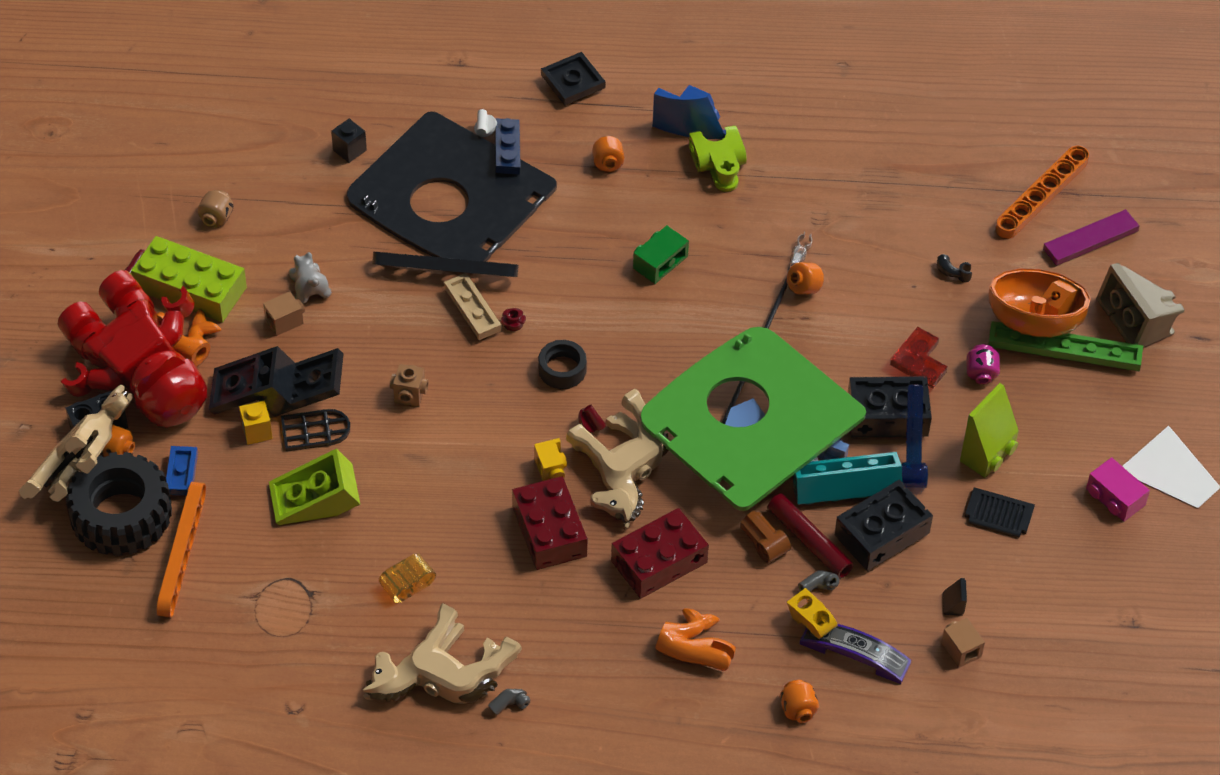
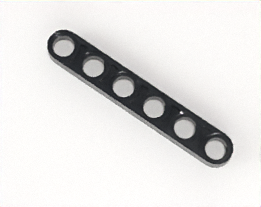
M373 251L372 264L507 277H518L519 268L518 264Z

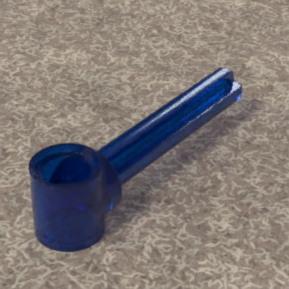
M915 384L908 386L906 462L901 464L902 483L905 487L927 488L928 466L926 463H922L923 386Z

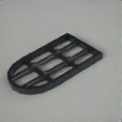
M336 409L281 415L282 435L284 436L286 452L335 445L345 440L350 433L351 425L348 416ZM327 414H335L342 418L330 419ZM319 415L324 417V420L313 422L306 421L305 418ZM301 418L302 423L299 424H284V420ZM346 421L348 425L347 429L332 430L329 428V423ZM325 425L326 431L310 433L307 431V426ZM303 428L304 434L286 437L285 429ZM344 433L341 437L331 440V435ZM327 437V441L309 443V438ZM305 440V444L292 446L287 444V441Z

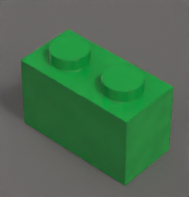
M666 225L660 231H656L645 244L639 245L633 253V269L656 284L688 257L689 240Z

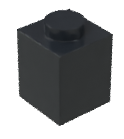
M350 118L331 130L333 151L348 163L367 151L366 131Z

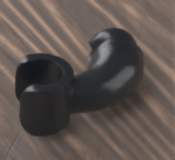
M941 254L937 257L936 265L940 272L950 277H958L962 282H969L971 280L970 263L964 262L960 264L959 268H956L951 264L948 255Z

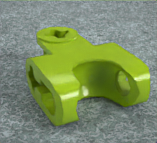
M735 125L725 127V138L720 141H709L700 131L690 133L689 149L697 171L710 170L716 188L721 191L729 192L736 189L739 182L737 176L740 168L739 165H744L747 162L746 150Z

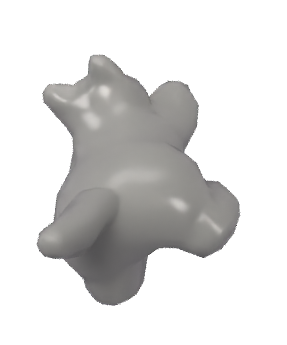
M308 252L305 256L296 255L294 257L295 268L289 270L290 278L296 282L295 299L299 298L305 304L309 297L314 294H318L324 299L328 298L332 293L325 275L320 273L318 264L313 262L312 254Z

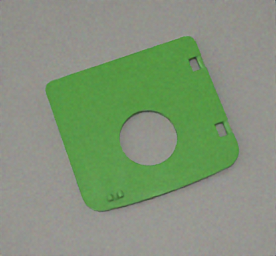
M753 327L745 330L706 355L661 390L643 407L641 423L650 435L664 444L666 449L711 488L713 487L734 508L746 511L865 419L866 409L775 332L764 327ZM744 381L757 386L765 393L769 402V409L766 415L753 425L732 427L719 422L711 415L707 407V399L710 393L723 383ZM667 430L675 438L669 441L662 433ZM724 479L732 487L726 490L719 482Z

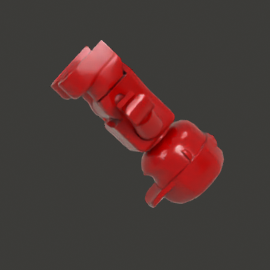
M119 270L110 274L99 287L100 298L110 311L116 315V318L109 324L105 325L87 302L80 301L68 306L58 318V327L83 359H89L92 365L99 368L92 369L89 372L82 363L76 362L75 368L80 373V376L73 381H69L66 378L60 380L67 391L73 396L81 397L88 394L92 389L112 391L118 386L124 385L133 394L135 407L157 426L170 428L191 420L207 398V386L194 362L185 359L173 348L183 336L184 318L189 316L194 309V301L187 289L182 286L179 290L182 296L175 303H170L167 297H161V302L167 310L161 325L150 297L144 292L131 273L126 270Z

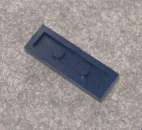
M496 118L495 173L520 175V120Z

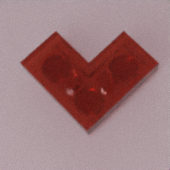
M920 327L913 331L890 361L891 366L911 377L927 376L928 386L932 389L947 373L948 367L929 356L938 345L939 338Z

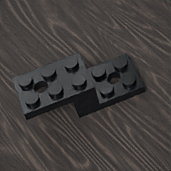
M276 346L216 367L213 373L209 410L215 415L257 400L259 402L265 401L267 410L276 417L340 395L344 353L339 348L295 363Z

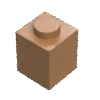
M290 291L263 303L265 320L276 336L304 324L303 313L305 309L303 303L299 298L295 299Z
M968 618L959 622L953 621L944 628L941 644L960 668L982 657L985 642Z

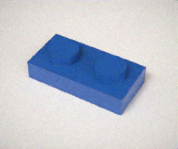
M171 446L166 475L170 495L187 496L190 483L194 482L198 458L197 447Z

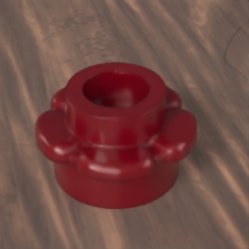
M518 308L506 309L502 313L501 322L509 331L520 330L526 322V316Z

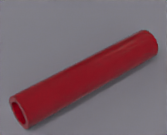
M781 493L771 499L767 508L832 573L836 574L839 579L844 578L850 573L854 566L853 562Z

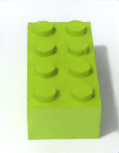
M155 236L131 270L132 276L147 295L160 300L161 297H167L170 303H175L181 298L182 294L179 290L184 286L194 301L193 312L197 313L200 309L205 313L206 317L222 323L247 288L245 269L243 267Z

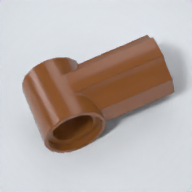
M759 511L748 513L741 521L740 527L755 543L757 553L764 562L769 563L791 550V544L786 534L782 530L776 531Z

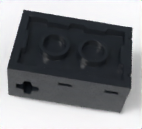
M927 376L849 378L848 393L866 409L865 419L850 431L851 437H929L932 415Z
M899 479L837 516L834 535L857 561L869 571L930 534L933 515L928 509L925 510V506L908 488H905V485Z

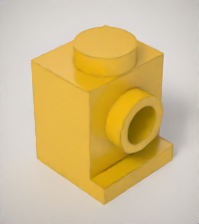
M560 438L534 444V460L542 481L560 476L564 478V468L567 467V461L564 453L561 452Z

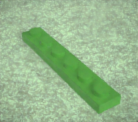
M995 321L991 322L988 345L993 348L1140 371L1143 345L1069 333L1055 337H1034L1019 333L1003 323Z

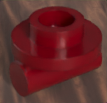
M592 404L579 411V424H582L588 432L600 431L606 427V423Z

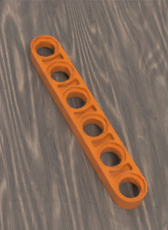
M1077 145L1069 148L999 216L995 230L997 235L1005 239L1016 236L1087 166L1089 159L1088 150ZM1080 155L1084 159L1079 161L1073 159L1072 156ZM1065 168L1068 169L1070 173L1062 174L1058 171V169ZM1052 182L1056 186L1053 188L1046 187L1043 183ZM1035 195L1039 196L1042 200L1036 202L1032 201L1029 197ZM1022 209L1028 214L1022 216L1018 215L1015 211ZM1008 223L1014 228L1007 230L1002 228L1001 225Z
M190 483L157 601L158 616L173 617L206 497L205 483Z

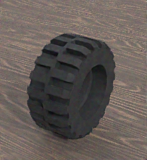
M117 452L109 453L107 457L98 456L97 464L88 474L77 471L71 478L72 482L68 484L66 505L72 529L75 531L79 541L84 542L85 546L91 550L97 548L98 553L108 555V552H111L114 556H122V553L129 552V554L137 553V549H146L152 545L151 541L159 540L163 535L162 530L165 531L170 524L169 518L172 516V506L166 477L154 462H148L147 458L141 455L134 457L133 453L124 452L123 455H117ZM118 494H131L142 499L136 507L124 513L110 514L97 509L105 499Z

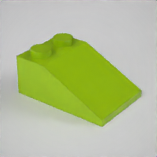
M1001 383L969 414L960 462L984 478L991 471H997L1004 457L1007 454L1011 456L1018 447V442L1016 441L1019 430L1005 387Z
M337 448L269 481L275 520L278 525L338 516L360 505L353 464Z

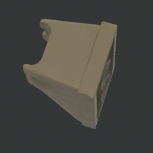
M1119 263L1110 265L1096 297V300L1108 317L1110 316V320L1127 343L1143 345V348L1173 335L1175 331L1172 325L1176 317L1185 311L1181 304H1176L1172 301L1176 298L1172 291L1157 286L1127 267L1121 266Z

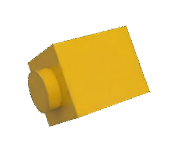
M265 401L239 406L241 424L247 445L272 440L271 421Z

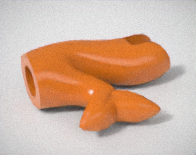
M199 309L193 318L188 337L183 335L173 348L185 359L194 362L197 367L207 358L210 352V344L202 336L220 332L221 328L213 322L206 321L205 313ZM163 312L157 313L160 325L165 314Z
M685 608L682 612L687 623L680 624L667 621L664 623L656 643V650L684 662L706 665L721 671H726L729 668L736 651V647L733 644L719 638L691 639L699 635L703 630L710 629L718 623L720 619L717 616L700 614L694 609Z

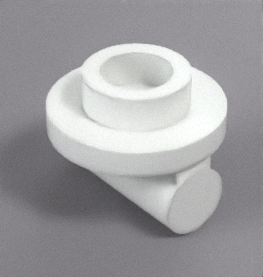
M480 109L477 112V122L475 123L474 130L478 136L487 137L495 131L497 121L492 115H487L486 110Z

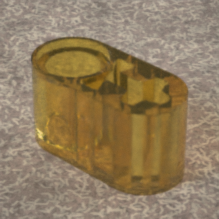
M416 553L385 570L379 577V583L393 601L399 603L431 585L436 578V573L425 559Z

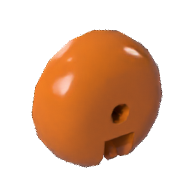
M1039 269L1005 271L993 278L989 288V304L996 318L1010 329L1034 337H1055L1075 330L1084 322L1091 301L1086 289L1064 275Z

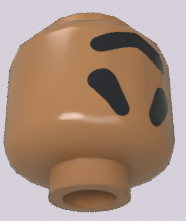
M212 190L204 195L197 212L204 224L208 226H222L230 217L234 204L230 195L225 191Z

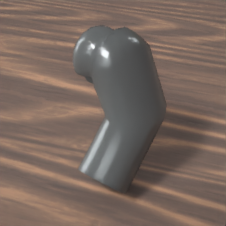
M816 571L798 583V588L800 591L806 588L810 592L815 588L833 590L839 585L840 579L834 573Z
M505 689L488 706L498 715L508 705H517L520 709L526 708L530 704V697L522 689Z

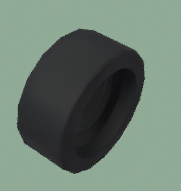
M555 340L546 344L538 356L539 376L544 383L553 388L570 389L577 386L584 380L587 372L585 351L580 345L569 340ZM556 357H568L576 361L578 366L568 372H558L549 368L547 363Z

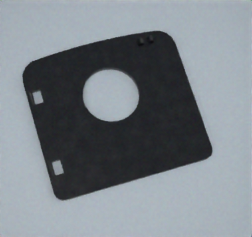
M430 111L412 125L348 188L347 199L350 206L366 218L432 257L487 262L491 255L556 191L557 181L521 159L520 175L495 173V145L443 115ZM432 182L455 184L466 193L469 200L466 210L460 216L445 222H432L421 218L413 211L410 201L416 190ZM533 195L539 197L533 204L528 201ZM489 241L493 245L486 251L482 247Z

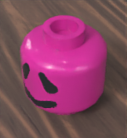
M985 344L976 345L968 352L966 356L967 375L971 379L976 380L978 384H988L991 380L998 377L1000 374L999 353L992 346Z

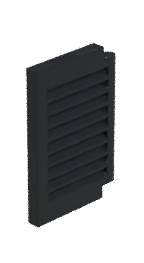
M974 487L965 517L969 518V524L1020 538L1021 533H1027L1035 504Z

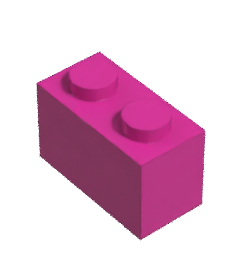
M1112 457L1090 473L1086 489L1093 498L1101 501L1113 515L1118 516L1123 522L1146 505L1150 492L1145 485Z

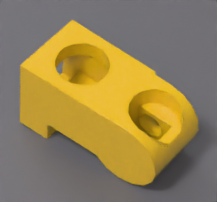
M806 588L787 601L792 618L798 624L802 623L818 639H821L838 626L831 612ZM806 599L807 604L799 608L798 603Z

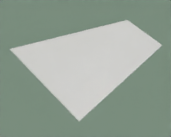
M1169 426L1123 465L1139 481L1196 508H1199L1220 489L1219 484Z

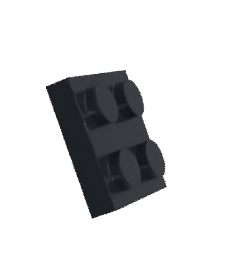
M582 52L541 68V76L564 105L606 88V81Z

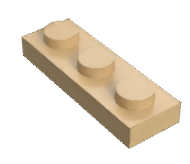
M467 273L444 282V289L478 340L501 331L500 322Z

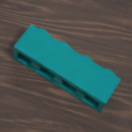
M897 452L812 461L793 475V490L798 504L865 498L876 494L899 479L902 482V465Z

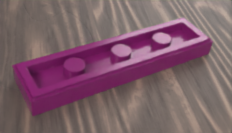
M1125 209L1044 243L1043 250L1057 266L1139 231L1140 226Z

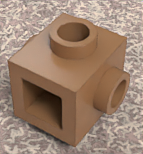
M399 364L397 373H393L390 380V389L394 390V403L420 407L423 394L426 395L429 380L425 379L424 368L415 365Z

